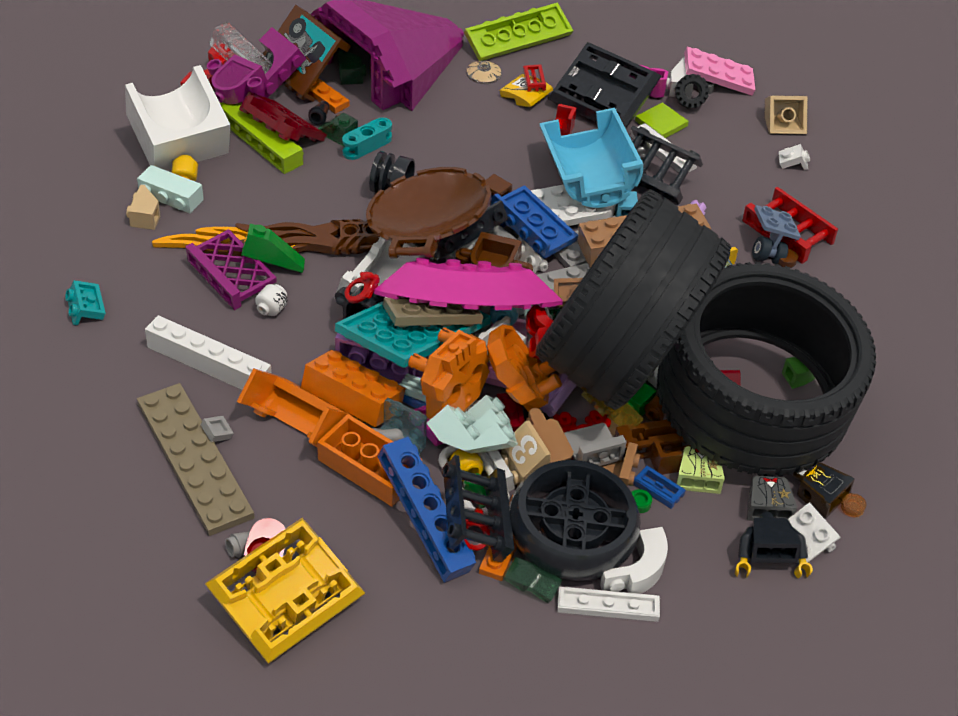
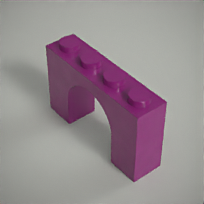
M273 27L259 39L264 48L274 56L271 68L265 73L267 81L264 83V89L259 93H255L267 98L306 60L300 49Z

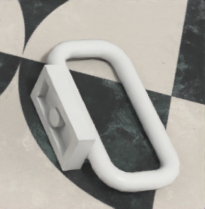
M450 445L441 451L438 459L441 469L448 463V457L458 448ZM492 450L477 453L483 461L484 469L488 476L496 468L505 470L509 499V491L515 489L513 475L499 451ZM464 500V509L474 511L475 507L472 503ZM482 508L483 514L488 515L487 508Z

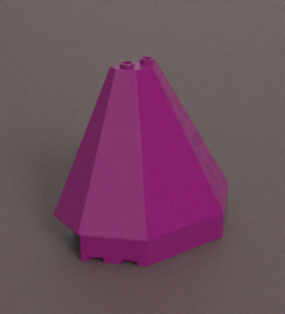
M331 0L311 13L313 17L343 40L352 39L371 54V101L382 110L401 102L409 110L413 111L463 46V30L447 18L367 0ZM333 56L328 64L333 63Z

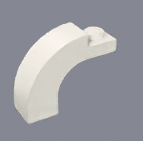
M663 527L640 530L636 547L641 559L633 565L613 568L603 572L600 583L603 591L619 592L627 589L628 593L642 594L657 583L662 575L668 551L667 538Z

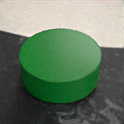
M642 489L632 491L639 513L649 511L652 505L650 493Z

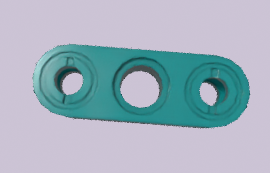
M377 118L343 135L342 142L345 145L343 156L346 159L355 160L390 143L392 140L391 120L388 118Z

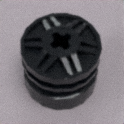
M379 151L370 172V191L375 193L379 190L385 191L391 187L390 182L402 176H405L406 179L414 176L415 160L399 156L395 162L394 154L389 153L387 155L386 152Z

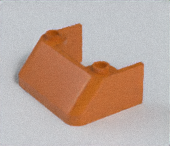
M253 368L237 400L240 404L255 408L253 412L264 418L267 415L274 416L307 434L309 443L317 447V442L349 414L302 389L301 386L286 378Z

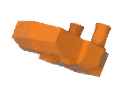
M502 324L489 333L487 343L488 358L496 377L507 386L506 392L513 401L524 405L528 412L532 408L539 409L548 404L549 393L562 386V382L557 374L554 373L548 377L549 374L556 370L551 368L547 361L541 363L538 359L529 356L528 347L513 326Z
M444 327L438 334V340L444 343L429 356V359L417 353L410 356L408 361L409 367L424 372L420 381L422 394L426 396V418L432 419L447 405L454 408L459 407L463 412H466L477 401L490 373L487 365L489 358L484 340L472 334L464 333L461 330L453 332Z

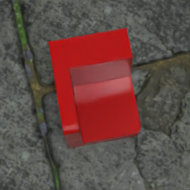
M558 104L555 120H559L561 135L571 134L575 125L576 107Z

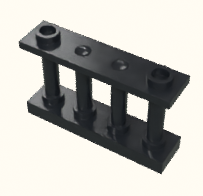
M632 126L631 130L636 137L633 141L636 150L643 140L652 144L642 161L643 174L638 185L649 190L651 189L661 196L680 204L683 196L679 187L693 164L702 167L703 163L700 155L693 150H684L652 135L644 127L640 126L637 128ZM659 148L669 152L656 176L653 175L651 177L647 175L646 170ZM676 156L686 160L673 184L663 183L662 179Z
M500 200L488 207L485 213L469 227L440 239L437 246L439 257L443 259L478 238L481 232H488L508 220L503 201ZM426 243L413 244L417 247H423Z
M454 455L442 469L448 522L447 536L449 537L450 548L455 549L463 539L488 545L492 549L493 560L502 563L514 550L505 470L496 468L490 476H480L461 470L460 458L458 455ZM462 480L483 486L486 496L462 489ZM464 500L486 506L488 515L464 509ZM466 520L488 526L490 536L466 529Z

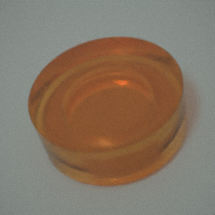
M850 493L844 496L841 509L848 516L859 517L863 515L867 504L862 496Z

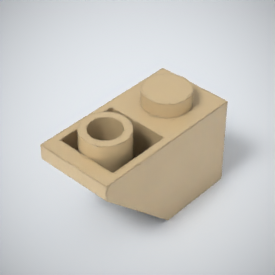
M140 185L138 191L133 194V202L131 206L127 207L126 215L130 220V227L155 230L160 219L159 202L145 185Z

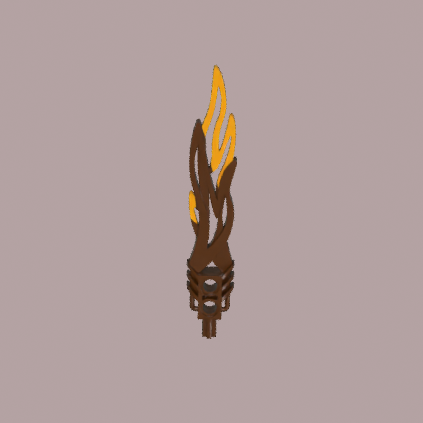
M361 219L331 220L330 223L316 226L294 222H282L264 226L272 230L297 252L306 250L332 255L361 254L365 251H370L372 245L378 242L380 238L370 229L368 222ZM236 223L235 227L199 228L195 230L196 234H177L155 239L152 241V246L185 248V246L191 243L198 246L228 229L244 243L249 225ZM227 238L221 241L220 244L231 245L232 241ZM206 249L202 252L213 254L214 249ZM218 250L217 255H228L229 250ZM233 251L232 256L243 257L241 255L242 252Z

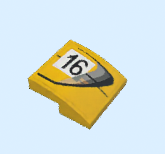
M521 74L499 91L501 97L514 98L516 105L531 107L552 92L553 87L546 83V91H542V88H539V91H535L532 88L531 92H528L524 74ZM529 75L530 81L533 83L532 76Z

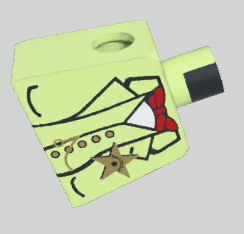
M687 446L684 449L676 484L687 491L721 494L724 482L722 466L718 465V462L714 460L710 461L707 456L699 454L697 449L694 450Z

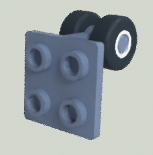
M756 205L754 210L763 229L771 233L770 238L760 236L756 239L752 248V256L755 260L765 261L770 257L773 264H778L780 258H787L788 245L785 242H781L782 237L786 236L799 240L801 235L789 213L785 211L778 212L768 206L761 207Z

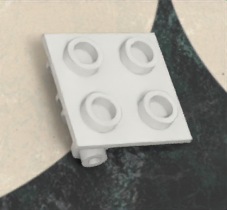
M810 502L788 519L792 527L803 534L806 539L808 552L806 562H810L824 550H828V552L833 551L836 548L834 543L841 538Z

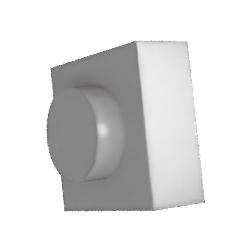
M224 416L204 418L200 424L210 442L229 440L234 434Z

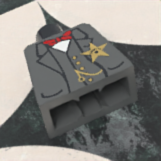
M767 474L753 477L749 490L747 520L753 521V519L759 518L764 512L772 513L774 518L789 519L796 513L797 505L786 478L774 477V475L767 476Z

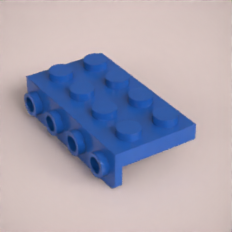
M525 185L502 197L499 194L492 196L491 205L500 200L503 201L508 220L504 221L506 225L511 227L543 259L578 240L579 235Z

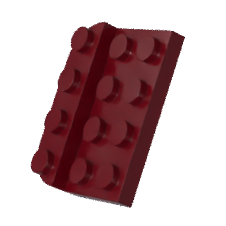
M248 92L239 108L240 111L248 115L252 114V119L259 123L264 122L267 129L273 132L278 131V136L286 141H289L290 138L298 141L300 137H306L314 142L316 139L324 141L327 134L277 101L252 92Z

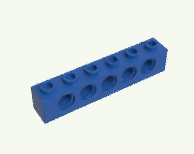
M409 436L383 445L377 457L443 582L445 583L469 573L476 564L474 552L468 548L464 539L455 549H452L455 553L448 551L447 547L450 548L449 537L447 536L446 505L441 498L440 489L437 485H434L430 477L428 467L421 461L416 445L412 444ZM413 485L419 486L420 489L415 488ZM424 505L429 506L432 510H428ZM435 526L440 527L443 530V532L437 530Z

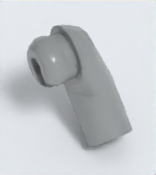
M372 428L393 442L404 438L403 432L397 428L384 430Z

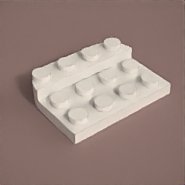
M564 184L531 190L568 226L607 219L615 213L616 204L609 207L592 208L582 205L577 200H573L567 193Z

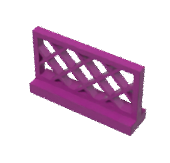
M228 229L198 246L191 243L185 246L188 262L235 311L242 307L241 301L261 291L266 285L276 283L277 279L260 260L246 256H232L233 251L242 252L243 243ZM227 238L232 241L231 245L220 244L221 241ZM206 249H214L213 254H206L202 251ZM218 250H229L228 255H217ZM215 260L226 261L225 266H216ZM230 262L241 263L240 268L229 267ZM245 263L255 264V269L244 268ZM227 273H238L237 279L227 278L226 275ZM242 274L253 275L252 280L241 279ZM257 275L267 277L264 281H256ZM239 285L250 286L249 289L242 293L238 289Z

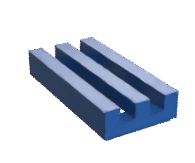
M646 466L635 477L633 483L634 486L647 491L653 498L670 509L674 507L675 503H678L680 497H683L686 491L649 466Z

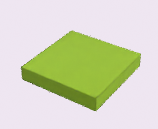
M663 102L637 115L635 118V122L640 125L647 124L664 138L688 126L689 122Z

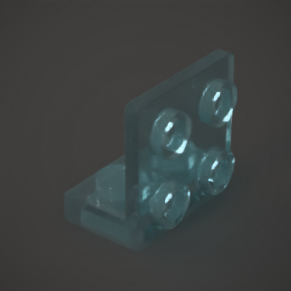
M387 398L384 401V425L381 430L394 428L401 430L404 438L409 436L412 444L416 445L420 454L426 447L427 416L398 401Z

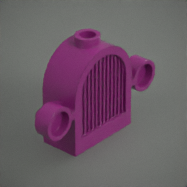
M235 54L224 65H222L219 59H213L207 63V69L213 75L212 85L215 89V95L220 103L237 104L243 102L248 92L259 93L264 89V83L267 81L262 66Z

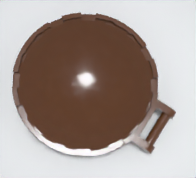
M458 167L424 169L416 171L417 175L407 179L405 176H402L390 182L391 187L385 191L379 190L371 199L366 210L368 225L376 235L392 241L389 246V257L391 259H397L399 256L425 255L426 258L434 257L440 239L469 227L487 210L491 201L490 186L485 182V178L476 172L473 174L467 173L466 169ZM404 243H426L424 247H403Z

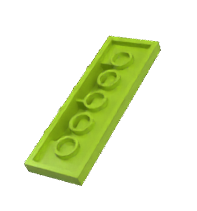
M558 2L540 8H531L522 13L517 12L508 17L503 16L494 21H485L480 25L465 28L464 31L479 61L559 39L573 33V29Z

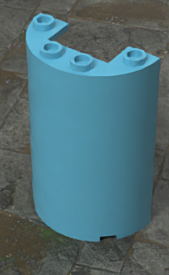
M615 108L596 111L598 129L564 136L560 134L559 120L539 123L564 187L573 200H577L582 205L592 208L609 207L626 199L630 195L631 190L640 183L643 174V162Z

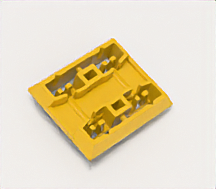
M303 518L205 583L268 664L365 594L363 589L348 573L345 566ZM300 539L296 544L297 547L295 549L293 547L289 548L285 556L281 557L278 554L287 546ZM297 552L299 556L292 560V555ZM257 567L256 575L254 577L248 576L244 580L245 583H238L237 585H235L234 591L230 592L227 589L230 585H232L233 583L244 577L245 574H247L248 572ZM329 591L332 595L325 599V595ZM278 627L281 632L273 637V632Z

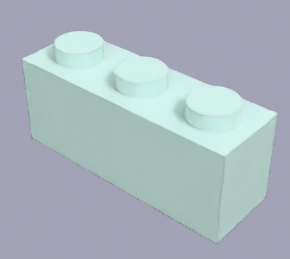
M150 165L137 178L138 189L140 185H145L159 202L189 214L204 200L202 184Z

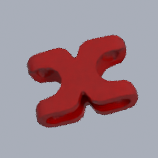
M532 305L526 314V329L533 336L527 344L530 357L538 360L539 358L535 355L536 346L554 321L548 317L545 308H541L539 305Z

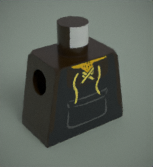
M818 463L811 471L803 469L800 473H793V477L800 481L798 496L805 503L808 504L810 502L825 519L851 494L855 480L852 476L823 463Z

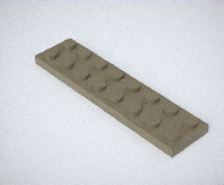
M178 383L137 398L139 408L208 535L212 536L254 519V511L215 443L210 442L201 427L202 420L182 385Z

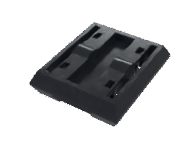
M587 42L551 92L548 100L557 104L576 107V113L597 122L596 111H601L605 108L611 109V107L615 108L626 129L662 76Z

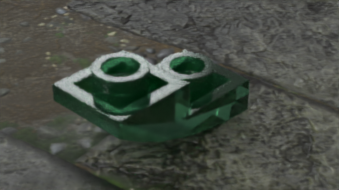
M517 557L513 559L503 577L504 580L521 591L529 590L547 603L552 601L562 582L557 576Z

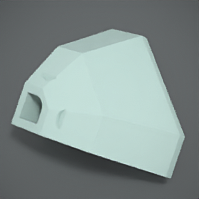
M485 395L466 412H463L459 407L454 408L447 405L427 422L439 441L471 454L511 448L518 444L510 424V419L503 411L505 406L497 397L492 398Z

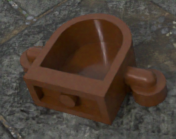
M481 232L473 250L460 248L455 253L456 260H460V264L477 265L479 261L491 262V266L501 268L509 266V263L522 264L523 268L533 271L532 264L519 261L522 253L521 240Z

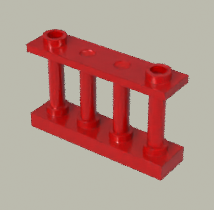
M779 187L775 188L772 202L765 206L773 210L779 208L789 213L793 219L800 223L797 225L799 233L809 229L815 234L806 241L802 238L796 240L786 236L782 237L781 242H785L788 245V249L797 253V261L802 264L808 261L811 247L822 239L830 245L834 244L838 231L837 227ZM749 203L745 206L742 221L764 237L770 238L771 232L763 229L754 210L755 205Z

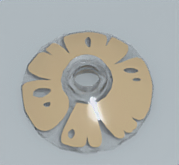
M476 61L468 65L466 75L473 82L491 84L501 78L502 69L490 61Z

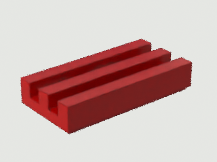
M542 65L523 66L527 91L531 92L532 88L535 91H539V88H542V91H546ZM535 69H538L540 83L537 82ZM528 70L531 71L533 83L530 81Z

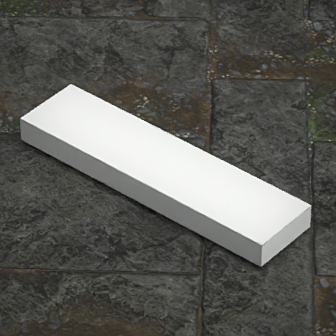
M559 586L557 612L659 622L660 596Z

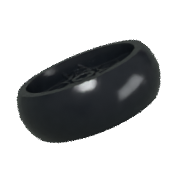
M561 460L543 465L531 472L519 484L510 502V519L516 547L534 567L555 578L568 581H587L601 578L603 572L619 568L624 564L635 549L640 536V513L630 489L614 473L590 462ZM604 540L613 541L605 546L599 547Z

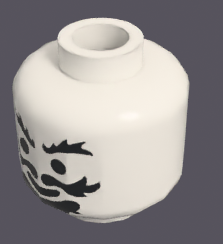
M277 284L266 285L255 298L257 310L262 315L276 316L287 305L288 299L285 289Z

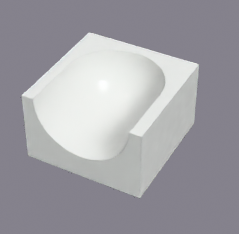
M201 65L193 67L191 76L181 87L164 95L145 96L136 91L133 83L125 84L126 115L150 165L168 171L172 170L173 160L181 155H189L196 162L229 153L230 123Z

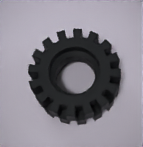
M686 75L677 82L675 97L686 108L699 107L708 99L709 85L700 75ZM695 84L698 87L699 94L696 98L691 99L686 96L685 88L687 85Z

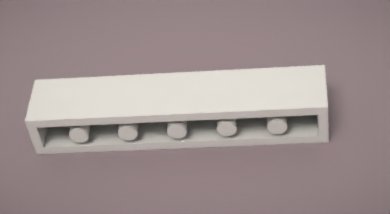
M159 315L145 328L148 348L243 390L253 368L272 373L270 364Z

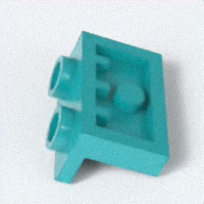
M73 280L70 289L68 288L65 293V300L68 301L69 305L68 314L72 318L73 325H78L81 317L103 320L106 312L99 284Z

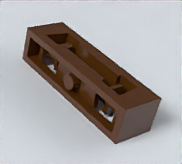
M667 419L616 427L615 437L623 435L627 442L624 457L629 442L638 444L637 449L639 451L646 447L645 452L636 453L640 454V459L650 458L653 441L659 440L662 450L674 449V452L681 451L684 453V449L687 447L682 446V442L684 444L687 443L683 441L682 436H678L677 430L670 426L671 422L667 421Z

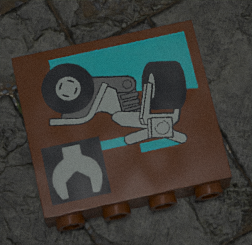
M295 4L278 32L298 47L306 60L285 80V86L293 92L296 90V95L302 100L309 99L314 102L315 98L308 93L338 47L348 52L351 45L306 10ZM266 49L259 58V61L264 64L263 68L269 71L274 61V56Z

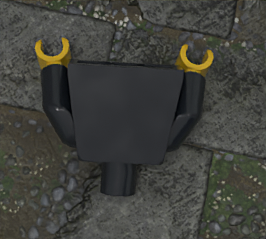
M764 512L759 518L753 519L752 526L747 527L740 537L738 552L740 562L735 568V575L737 577L741 567L747 570L746 578L749 576L751 566L748 563V559L751 562L798 563L799 560V565L794 570L795 576L797 578L802 576L801 568L805 570L806 577L811 575L813 571L812 565L806 562V558H808L806 539L803 534L792 527L788 519L774 518L772 513Z

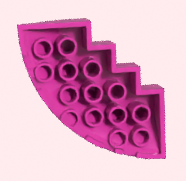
M419 257L416 258V261L405 263L374 289V294L397 300L399 297L410 298L409 302L429 303L431 306L447 307L448 304H462L464 309L494 306V310H512V307L531 309V305H539V307L545 308L563 304V300L533 271L523 268L522 264L509 263V266L499 268L491 266V262L479 261L475 265L460 264V260L449 259L447 263L436 264L429 262L428 258Z

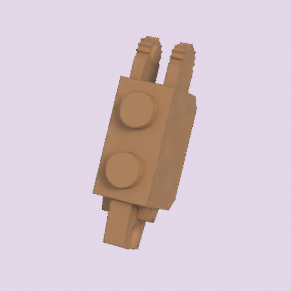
M538 408L529 410V417L526 421L529 420L550 452V463L571 460L574 451L558 421L552 418L546 420L544 414Z

